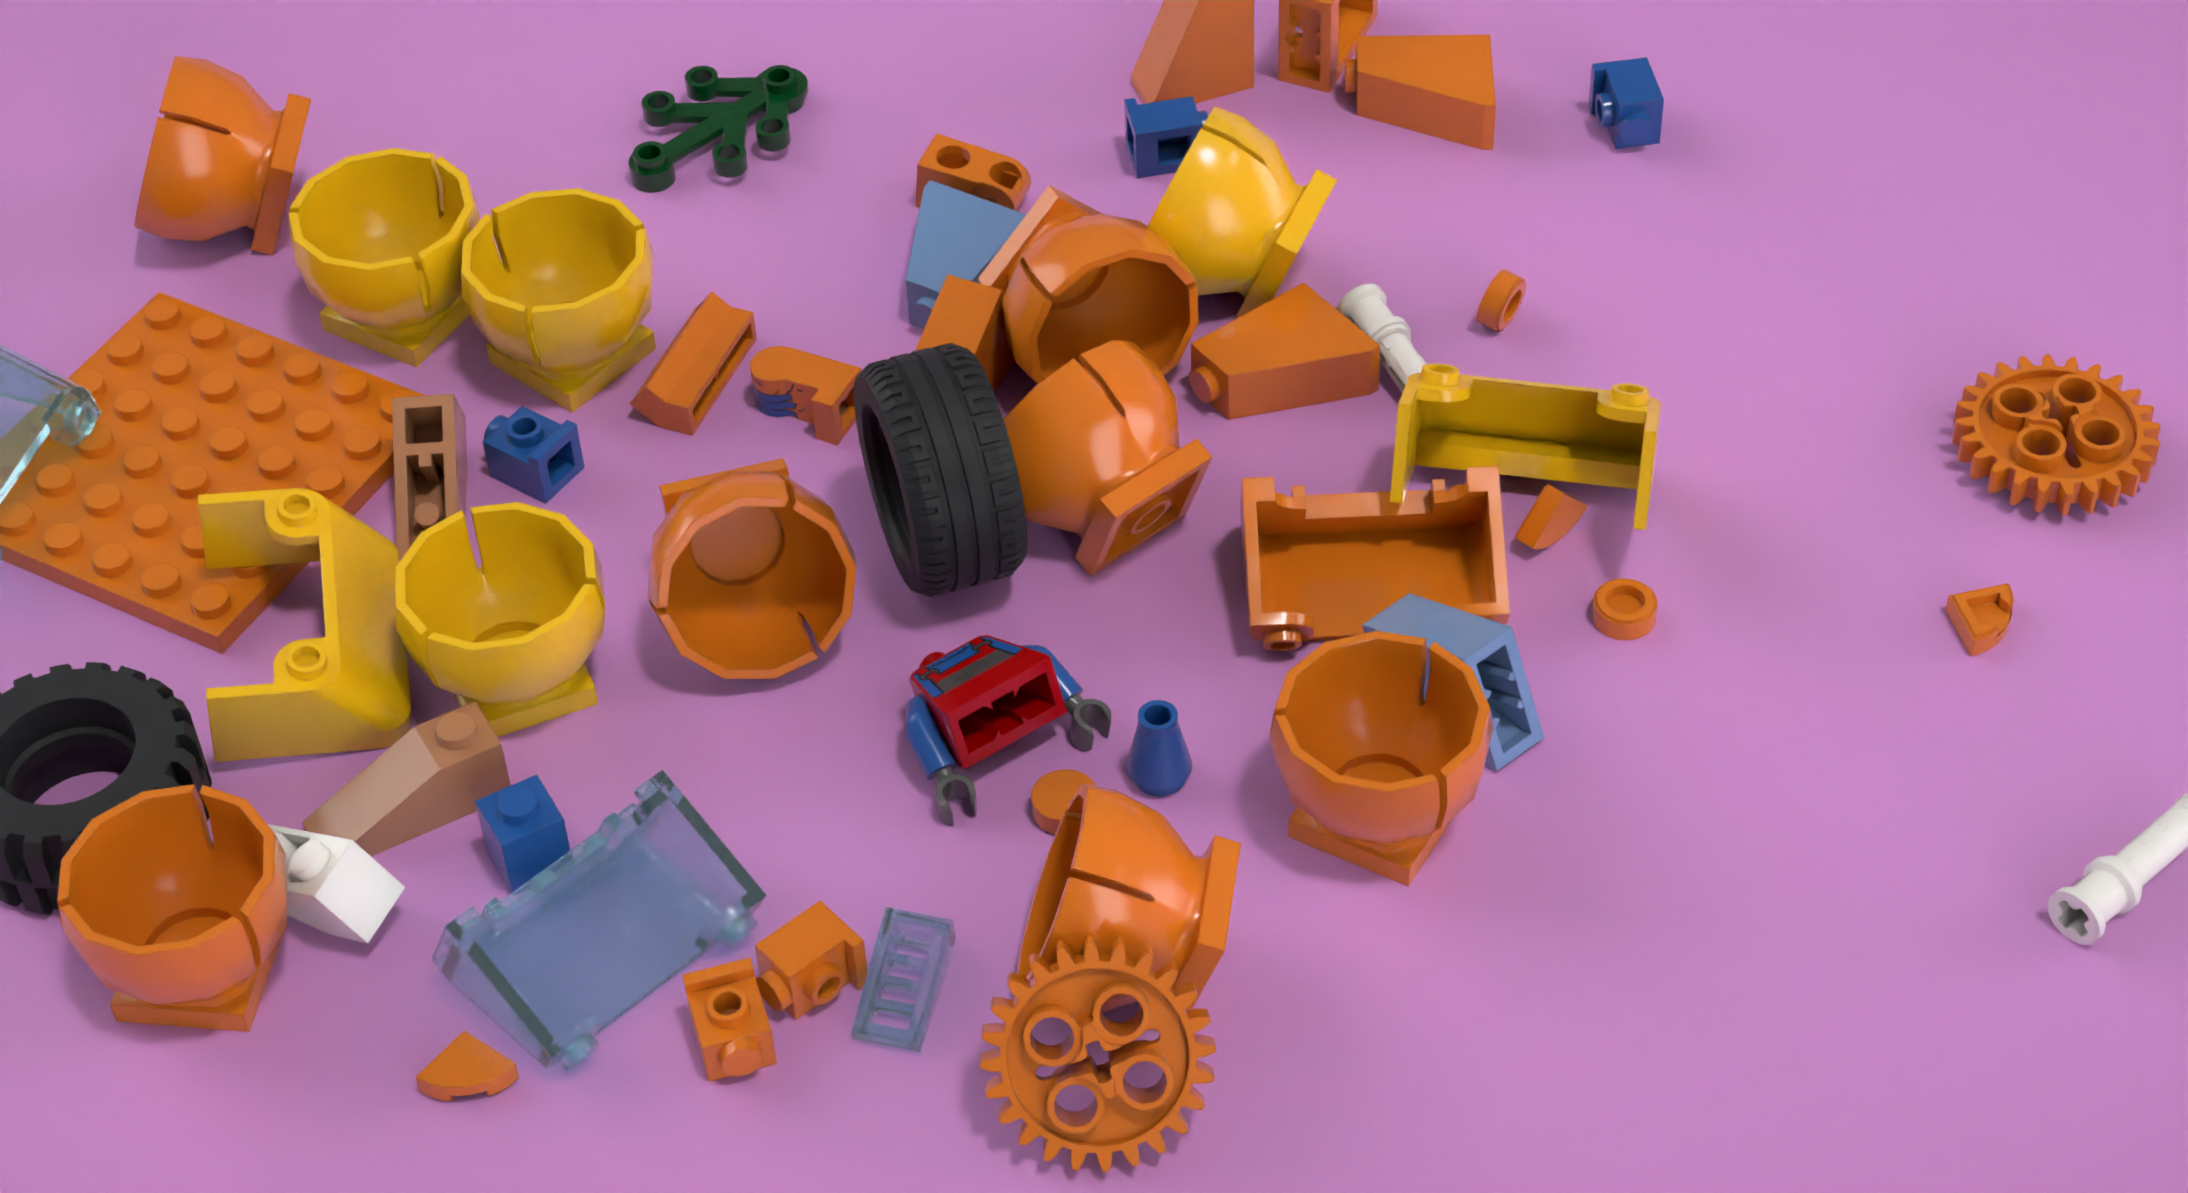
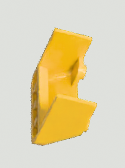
M1440 363L1423 365L1420 373H1415L1408 377L1398 403L1390 502L1403 503L1415 465L1466 471V468L1499 466L1500 475L1637 489L1633 529L1646 530L1661 402L1649 396L1650 390L1647 387L1637 384L1620 383L1612 385L1611 390L1463 375L1459 374L1460 370L1457 367Z
M291 488L198 495L206 569L320 561L325 637L296 640L285 645L277 653L273 662L274 683L206 688L214 761L222 762L391 747L410 731L412 725L406 647L397 631L395 567L399 563V557L394 543L321 494L310 489Z

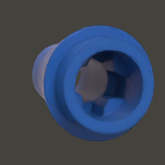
M1163 700L1149 701L1139 709L1138 724L1126 764L1129 777L1142 792L1148 795L1167 796L1177 792L1184 785L1192 771V759L1178 723L1177 709L1171 703Z

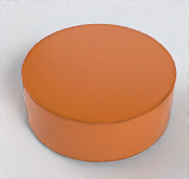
M1506 269L1501 270L1491 281L1482 297L1477 311V322L1494 331L1506 328L1514 318L1526 291L1525 279Z
M1620 578L1607 581L1598 587L1594 593L1592 621L1601 633L1617 640L1641 638L1647 635L1655 625L1658 605L1657 597L1650 587L1637 580Z
M1069 769L1055 770L1039 778L1031 791L1032 815L1037 825L1043 830L1055 834L1064 811L1068 808V803L1080 784L1096 786L1093 780L1084 773Z

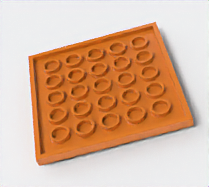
M158 292L0 442V559L223 654L309 562L206 569L198 495L305 488L321 494L354 516L394 474L392 398L425 395Z

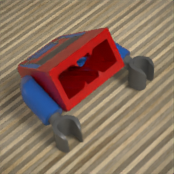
M989 635L978 636L946 654L943 652L930 653L922 660L919 669L913 671L909 679L914 697L908 701L906 707V738L927 779H935L938 784L936 787L938 815L943 823L949 826L954 825L953 814L948 803L953 799L965 800L970 805L973 815L977 814L974 783L966 776L954 774L953 769L957 765L965 770L1067 713V711L1072 716L1069 733L1070 741L1080 750L1089 751L1092 749L1094 734L1090 726L1098 729L1105 738H1108L1111 710L1108 705L1096 699L1083 700L1080 696L1083 691L1082 687L1052 652L1040 645H1017Z

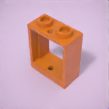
M1279 0L1278 80L1330 93L1345 69V59H1351L1356 51V36H1365L1375 21L1378 0ZM1296 26L1301 28L1303 32L1296 31Z

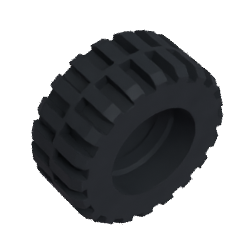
M86 662L85 668L72 669L69 664L49 667V674L33 678L31 673L14 680L13 688L3 694L0 692L1 901L18 907L23 902L26 911L51 915L53 909H59L57 899L61 860L93 818L142 791L194 784L200 796L202 785L211 787L212 780L191 714L184 702L174 697L173 690L161 681L152 677L147 680L145 674L124 666H121L118 671H112L110 665L97 662ZM101 771L121 773L107 787L84 799L57 805L34 804L50 788L69 778ZM202 800V803H203V806H204V810H205L206 819H207V821H208V819H209V813H208V810H207V808H206V806H205V804H204V802H203V800Z

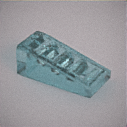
M885 907L853 1024L852 1039L917 1052L921 1051L956 939L953 920ZM899 945L929 951L928 959L897 953ZM892 967L924 973L922 981L891 976L889 974ZM884 989L916 995V1004L882 998ZM876 1012L911 1018L909 1030L873 1023Z

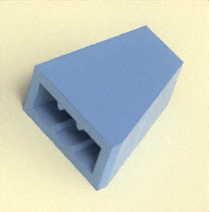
M930 180L923 189L906 275L909 323L924 330L947 274L981 284L978 280L979 276L1026 214Z
M1410 593L1362 624L1364 633L1382 631L1426 638L1427 666L1423 691L1424 700L1430 674L1429 648L1433 642H1436L1472 667L1490 706L1493 733L1484 764L1486 767L1498 771L1544 738L1511 626Z

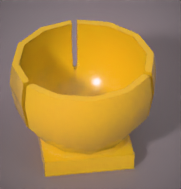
M1214 107L1181 162L1147 227L1161 236L1185 261L1195 279L1198 296L1226 292H1239L1244 296V303L1237 314V317H1240L1273 299L1337 180L1316 169L1307 185L1296 184L1276 143L1245 118Z
M390 148L345 157L307 180L289 208V229L296 266L309 292L327 305L319 313L323 330L417 368L470 315L462 298L463 240L479 222L480 215L467 175L443 157L439 156L436 159L434 153Z
M580 188L530 192L491 209L492 217L485 213L463 240L461 268L462 298L474 325L490 342L486 345L489 362L573 413L656 349L654 332L640 324L651 311L653 249L644 224L620 200Z
M520 502L470 507L481 557L480 568L476 565L465 515L462 510L419 534L395 567L397 631L411 658L435 686L454 693L459 708L476 701L497 737L598 704L595 685L584 662L601 639L604 631L605 594L602 565L593 543L564 514Z

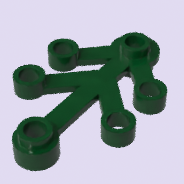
M775 65L769 67L757 77L718 78V73L714 68L710 66H696L685 74L686 91L690 99L705 102L715 97L742 98L735 102L675 103L674 96L669 92L654 91L648 93L641 102L644 121L648 125L664 127L671 123L698 124L664 144L648 141L637 145L628 161L632 185L637 190L647 193L666 190L676 179L674 163L722 134V142L717 144L712 150L714 170L719 176L726 178L742 175L748 168L745 148L749 118L763 110L766 112V116L759 119L755 125L758 146L770 152L785 149L791 142L788 114L799 110L804 103V98L808 93L806 76L795 68L786 65Z

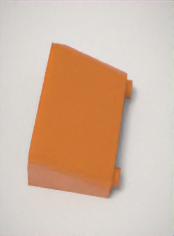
M1499 466L1466 468V482L1451 486L1448 490L1445 487V479H1432L1431 487L1428 490H1407L1403 503L1390 502V491L1305 495V485L1292 486L1290 497L1276 492L1274 477L1242 478L1240 520L1249 635L1255 640L1263 641L1264 649L1288 651L1301 647L1302 641L1337 640L1364 634L1362 624L1409 593L1489 620L1507 624L1510 616Z

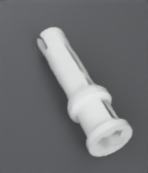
M1375 284L1357 286L1340 300L1336 309L1380 345V364L1391 376L1401 393H1403L1408 377L1412 374L1420 373L1422 366L1427 363L1412 346L1411 329L1407 322L1399 316H1394L1386 306L1387 297L1380 286Z
M2188 793L2178 798L2172 807L2116 855L2096 857L2085 867L2083 878L2073 887H2061L2049 897L2047 904L2049 916L2054 926L2062 935L2072 942L2081 945H2091L2104 935L2105 923L2116 914H2127L2139 904L2143 891L2142 887L2188 847Z

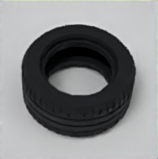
M948 343L867 364L859 375L856 376L854 383V407L859 442L879 521L894 562L906 585L911 591L934 597L945 594L948 591L953 592L968 588L970 585L976 586L990 582L992 579L997 580L1011 576L1026 558L1027 524L1019 475L1003 416L991 384L976 356L968 348Z

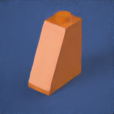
M1164 0L1131 74V84L1144 104L1193 96L1196 104L1253 88L1254 0Z
M1490 34L1356 36V59H1345V93L1356 92V115L1482 150L1493 149L1496 101Z
M947 274L915 351L948 343L968 348L983 367L995 394L1016 362L1006 340L1002 305L1004 292L1002 289Z
M1303 282L1192 342L1189 381L1195 395L1202 402L1210 403L1228 420L1366 396L1379 390L1380 345Z

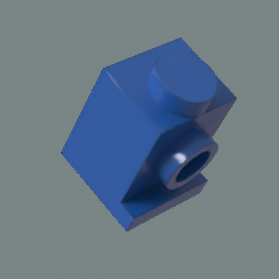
M1647 57L1592 64L1588 108L1591 115L1596 114L1599 126L1608 128L1615 149L1659 144L1664 98Z
M1193 96L1137 105L1135 98L1124 99L1125 142L1136 177L1143 178L1177 172L1198 132L1208 118L1206 110H1197Z
M521 406L509 418L503 415L495 417L485 430L483 447L490 477L545 504L585 468L577 424L566 420L561 425Z

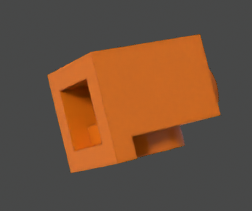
M821 900L755 945L759 976L756 977L761 996L776 1012L786 1010L795 1020L817 1005H824L830 1002L848 983H851L858 990L869 983L864 940Z
M751 957L682 975L689 1016L708 1082L729 1076H744L759 1068L777 1064L772 1030L755 978Z

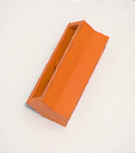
M711 291L695 307L629 404L658 427L693 436L757 340L753 312L731 307Z

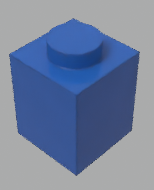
M538 775L475 800L487 853L513 897L575 871L564 818Z

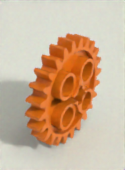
M2044 354L2041 366H2034L2025 356H2019L2016 370L2002 362L1996 363L1994 376L1979 372L1975 386L1966 385L1964 387L1962 401H1958L1956 406L1952 444L1959 445L1957 456L1959 462H1972L1969 473L1971 479L1990 477L1987 492L1992 494L2004 488L2011 491L2009 504L2016 505L2027 497L2033 499L2035 512L2040 513L2045 508L2047 502L2056 503L2061 515H2068L2071 503H2078L2088 514L2094 513L2097 499L2113 508L2117 506L2120 493L2133 497L2136 495L2138 483L2148 482L2152 466H2155L2160 441H2158L2160 423L2152 422L2154 412L2152 405H2139L2142 391L2139 389L2121 391L2123 376L2120 374L2107 380L2100 378L2101 365L2099 364L2091 366L2085 372L2078 370V363L2075 357H2070L2065 366L2062 367L2055 365L2050 354Z
M1086 935L1083 955L1073 956L1065 942L1059 940L1056 944V963L1049 965L1036 953L1029 956L1030 966L1034 977L1027 980L1021 975L1010 972L1007 975V985L1015 996L1014 1000L995 996L991 1000V1011L1004 1022L982 1025L981 1039L989 1044L1000 1047L980 1054V1069L989 1072H1000L999 1075L985 1083L987 1098H1009L998 1110V1120L1001 1124H1006L1022 1118L1023 1122L1018 1132V1143L1024 1146L1032 1142L1039 1135L1044 1138L1043 1160L1047 1162L1051 1161L1060 1149L1064 1147L1070 1149L1072 1170L1078 1171L1087 1153H1096L1102 1171L1109 1172L1113 1152L1121 1150L1133 1167L1139 1165V1144L1146 1141L1154 1150L1162 1154L1166 1151L1161 1130L1167 1126L1184 1135L1189 1131L1187 1120L1180 1111L1182 1106L1194 1110H1203L1205 1106L1203 1095L1192 1084H1205L1214 1081L1213 1068L1197 1060V1058L1206 1057L1216 1052L1214 1038L1194 1034L1211 1023L1208 1009L1196 1008L1186 1010L1198 996L1195 984L1193 982L1173 989L1172 985L1178 975L1177 964L1172 960L1155 972L1151 969L1153 963L1152 947L1147 944L1132 960L1126 957L1122 936L1115 938L1109 953L1105 954L1098 952L1097 943L1093 935ZM1117 994L1130 995L1140 1003V1008L1136 1015L1123 1022H1115L1106 1018L1100 1011L1101 1006L1108 998ZM1055 1017L1069 1024L1072 1029L1070 1035L1065 1041L1056 1045L1042 1044L1031 1033L1034 1026L1045 1018ZM1155 1029L1160 1033L1159 1037L1152 1041H1134L1141 1037L1145 1031ZM1099 1041L1103 1050L1108 1051L1109 1061L1105 1064L1096 1065L1093 1057L1087 1055V1044ZM1148 1061L1162 1068V1077L1155 1085L1149 1088L1133 1087L1124 1079L1125 1073L1130 1066L1137 1062ZM1041 1066H1061L1052 1075L1046 1077H1039L1036 1074V1070ZM1070 1085L1085 1086L1095 1096L1092 1103L1081 1111L1065 1110L1057 1104L1055 1098L1062 1089Z

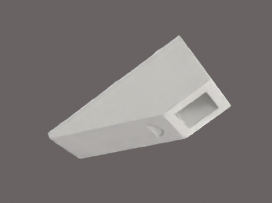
M268 824L286 853L287 915L329 935L369 943L405 889V886L353 840Z

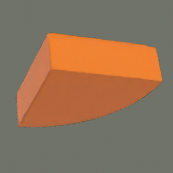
M1547 484L1517 531L1516 539L1532 549L1540 550L1547 548L1559 541L1570 531L1583 515L1588 505L1572 495Z
M2009 583L1948 595L1945 611L1970 656L1978 655L1991 649L2007 633L2014 602Z
M464 1030L415 1078L419 1092L434 1099L452 1101L453 1096L472 1095L486 1091L487 1096L496 1094L519 1079L516 1063Z

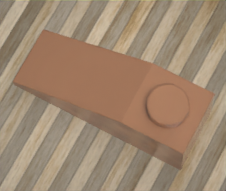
M454 393L392 398L396 543L399 562L422 531L460 510L465 515L467 491L465 414Z
M476 701L414 726L303 820L304 831L353 840L365 852L373 856L477 811L475 800L511 786L502 744Z

